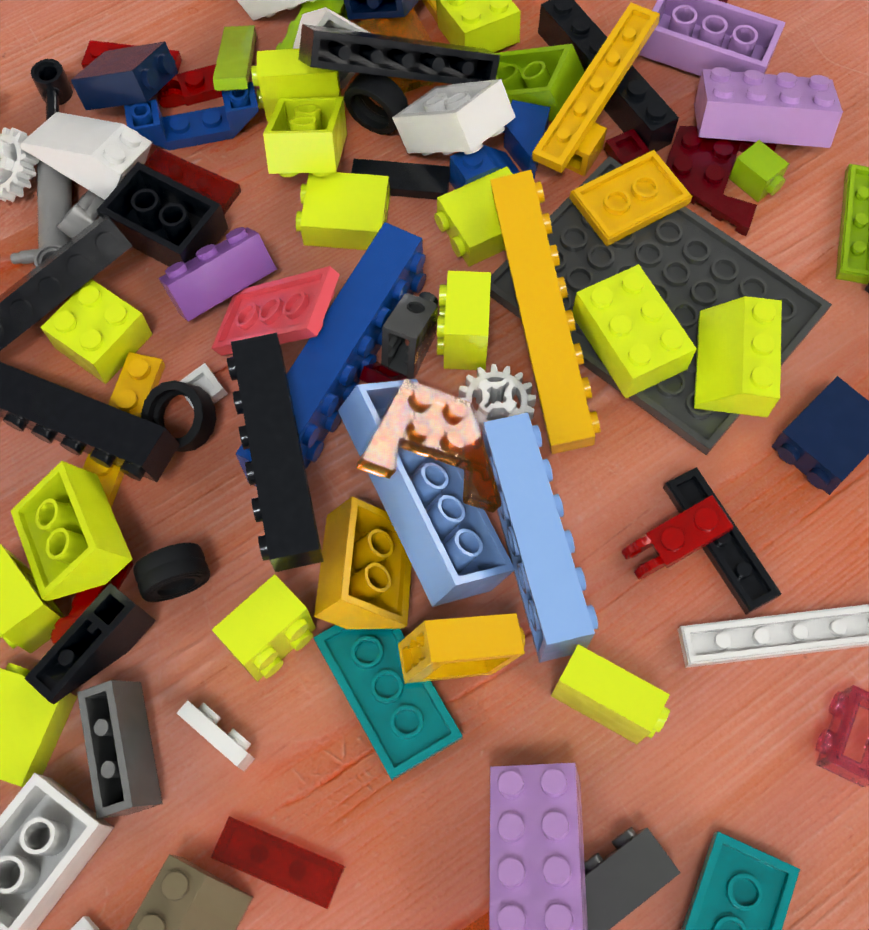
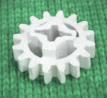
M4 127L2 134H0V200L5 202L6 200L14 202L16 196L22 198L24 196L23 188H31L29 179L37 175L33 167L39 163V159L20 148L21 142L28 137L27 133L13 127L11 130Z
M492 364L491 370L488 373L479 367L477 368V378L471 375L466 376V386L459 387L458 397L460 399H457V410L462 411L460 413L461 423L470 422L469 432L471 434L478 429L483 432V422L523 413H528L530 420L533 419L535 409L532 407L535 406L536 395L530 394L532 390L531 382L522 384V372L512 376L510 375V366H506L503 372H499L496 364ZM515 395H517L520 402L519 409L517 408V402L513 400ZM473 397L476 398V403L479 405L477 411H475L472 404Z

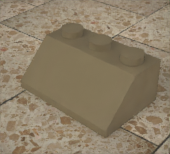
M169 854L127 930H237L253 897L187 859Z

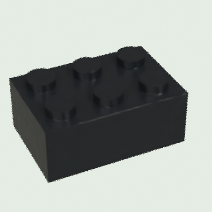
M139 162L136 163L97 209L100 217L106 214L133 248L169 267L177 262L186 263L195 258L196 252L204 246L216 245L228 230L221 204Z

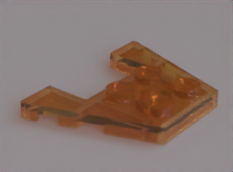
M405 379L393 396L378 428L370 438L366 450L358 460L356 468L390 479L396 472L399 447L463 469V503L494 513L501 506V498L472 403Z

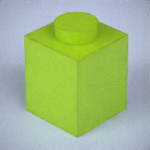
M758 140L737 157L729 179L755 201L759 202L766 195H774L780 190L786 181L783 176L789 163Z

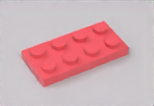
M331 266L248 287L234 294L211 349L221 356L233 354L231 342L277 333L280 344L317 337L323 327V320L329 303L334 297V289L340 274Z

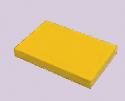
M652 150L570 191L569 199L607 247L689 205L693 196L656 151Z

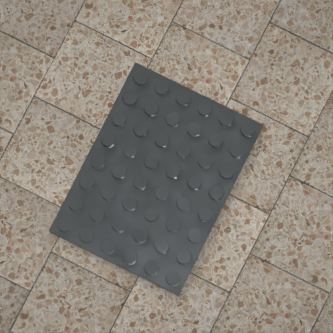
M609 156L580 186L622 166V164ZM569 197L550 215L553 233L548 234L547 237L549 245L556 244L559 254L560 265L555 266L557 278L564 277L567 287L568 298L563 299L565 311L573 310L576 292L639 264L697 348L698 315L701 310L744 296L782 300V366L832 305L687 207H683L607 247ZM506 260L491 275L490 297L521 319L508 260ZM575 321L576 331L570 333L573 344L580 343L584 359L583 365L621 392ZM696 350L687 370L629 397V399L707 455L741 414L694 409Z

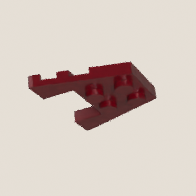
M679 126L666 165L693 196L690 203L693 205L696 202L700 203L712 211V217L720 222L723 219L736 226V232L746 236L757 205L726 196L724 191L738 151L744 152L756 142L702 138L698 136L697 126ZM764 143L770 149L775 151L777 144Z

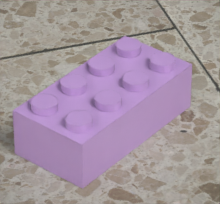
M657 0L652 11L660 13L659 24L639 55L701 76L702 69L712 70L715 67H723L735 72L757 70L765 74L786 22L719 0Z
M715 67L712 70L702 69L694 103L699 137L750 142L760 140L763 143L823 148L831 147L843 113L833 80L825 76L797 77L787 72L772 75L763 74L757 70L735 72L723 67Z
M576 763L490 767L489 930H588L581 783Z

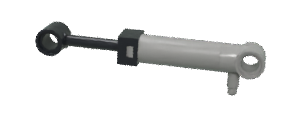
M54 59L40 60L31 69L32 79L43 101L46 103V120L56 112H59V105L69 101L73 93L62 65ZM40 160L37 164L38 249L12 253L10 259L13 264L34 263L35 267H37L71 240L69 236L56 226L72 208V180Z

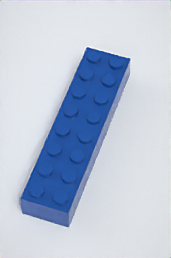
M384 222L326 312L323 327L318 336L308 340L287 373L305 469L311 461H317L324 447L323 441L329 431L334 432L341 421L338 410L355 386L359 384L363 367L376 362V354L382 346V327L404 294L409 293L413 295L414 292L419 293L424 286L426 274L423 273V265L426 255L423 254L422 238ZM241 444L236 452V456L248 481L245 462L252 461L250 449L244 450Z

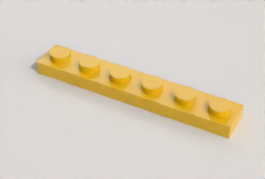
M630 2L533 150V161L560 173L564 171L659 24L660 13Z
M129 352L108 405L141 418L144 400L151 390L158 386L165 369L163 360ZM88 454L82 469L97 474L112 508L124 473L120 471L121 467L114 464L110 468H106L96 463Z

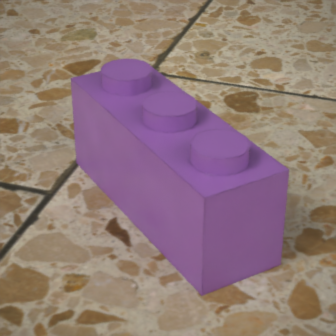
M239 227L230 231L226 235V240L217 245L210 244L199 249L196 252V257L188 262H177L165 270L166 274L161 276L159 280L178 313L189 322L274 272L277 268L259 233L248 227Z

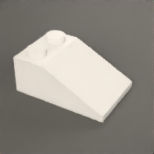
M56 112L22 141L20 148L105 200L137 162L145 165L152 142L122 123Z

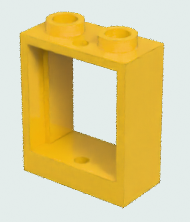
M517 613L425 620L398 643L404 684L493 675L525 654V634L519 626Z

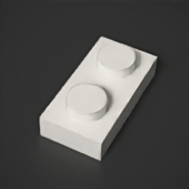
M187 700L177 712L184 721L241 770L245 771L255 759L246 751L251 743L235 729L226 734L216 725L221 720V717L204 702L197 708Z

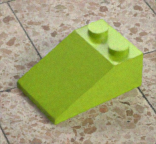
M573 44L496 53L500 55L496 80L502 79L510 104L512 100L550 107L549 121L554 120L585 72Z

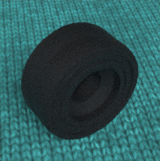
M181 543L158 549L141 558L133 567L140 595L148 602L165 601L183 596L198 589L210 578V571L205 561L204 553L201 547L195 543Z

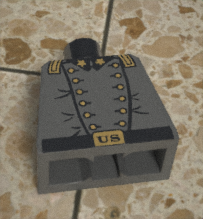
M422 292L419 297L409 293L404 294L382 327L381 364L407 376V379H415L436 334L438 299L433 294ZM405 339L409 340L408 346L405 344Z

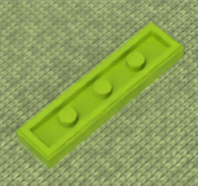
M255 25L224 27L213 76L215 90L248 89L256 41Z
M849 164L845 170L836 279L868 285L869 167Z

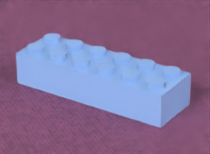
M417 379L356 385L338 412L431 606L435 607L492 591L516 569Z
M528 413L483 422L481 456L509 556L516 569L514 574L539 663L573 655L578 644L587 649L595 634L594 629H598V620L594 607L592 605L587 606L582 592L586 590L585 576L581 567L575 568L571 554L575 553L574 541L570 530L564 531L560 517L564 516L561 498L559 494L553 495L549 482L553 481V474L549 460H542L539 450V447H542L540 429L538 425L531 424Z

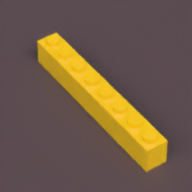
M532 170L490 179L551 453L556 454L595 445V434L601 432L597 412H589L586 400L592 398L588 377L581 378L578 365L584 364L580 343L573 344L570 333L576 331L572 309L565 311L563 299L568 298L567 287L564 277L557 278L555 266L560 265L559 254L556 244L549 245L547 237L548 234L553 232L549 213L542 214L540 203L545 202L541 181L534 182Z

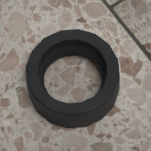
M359 73L344 95V102L351 116L361 126L380 135L391 134L397 129L392 117L408 106L407 98L401 88L387 76ZM370 98H372L373 100H375V101H376L379 105H381L383 108H381V107H379L378 105H376Z
M175 380L161 383L152 389L144 400L141 418L165 427L164 414L169 402L178 395L187 396L194 407V420L192 427L186 435L181 438H175L180 444L176 451L196 450L207 442L214 431L216 411L210 395L199 386Z

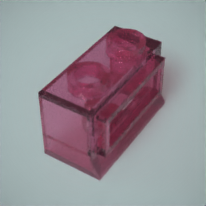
M853 685L841 692L838 691L830 703L829 714L833 715L829 728H825L818 738L816 751L820 752L816 765L861 787L869 786V737L864 746L865 751L861 763L843 755L859 706L869 710V692Z

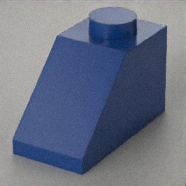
M512 100L511 106L516 118L504 126L505 130L502 132L505 133L504 148L522 171L532 170L533 178L535 179L538 162L533 161L532 152L548 128L550 107Z
M483 145L479 151L466 155L464 152H458L450 156V183L454 189L460 188L508 166L513 174L520 171L506 152Z

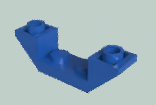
M249 82L248 89L222 91L224 106L162 117L156 99L145 103L124 105L127 126L150 140L152 144L167 150L233 139L259 112L253 82Z

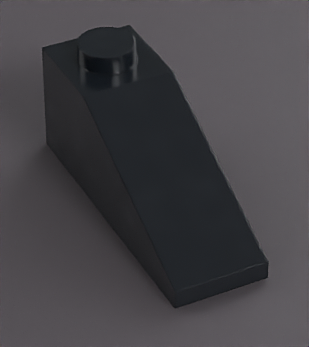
M109 583L24 679L50 703L55 704L129 652L156 620Z

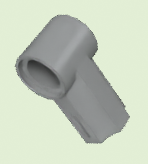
M88 190L65 214L56 227L73 239L100 217L97 209L105 200Z

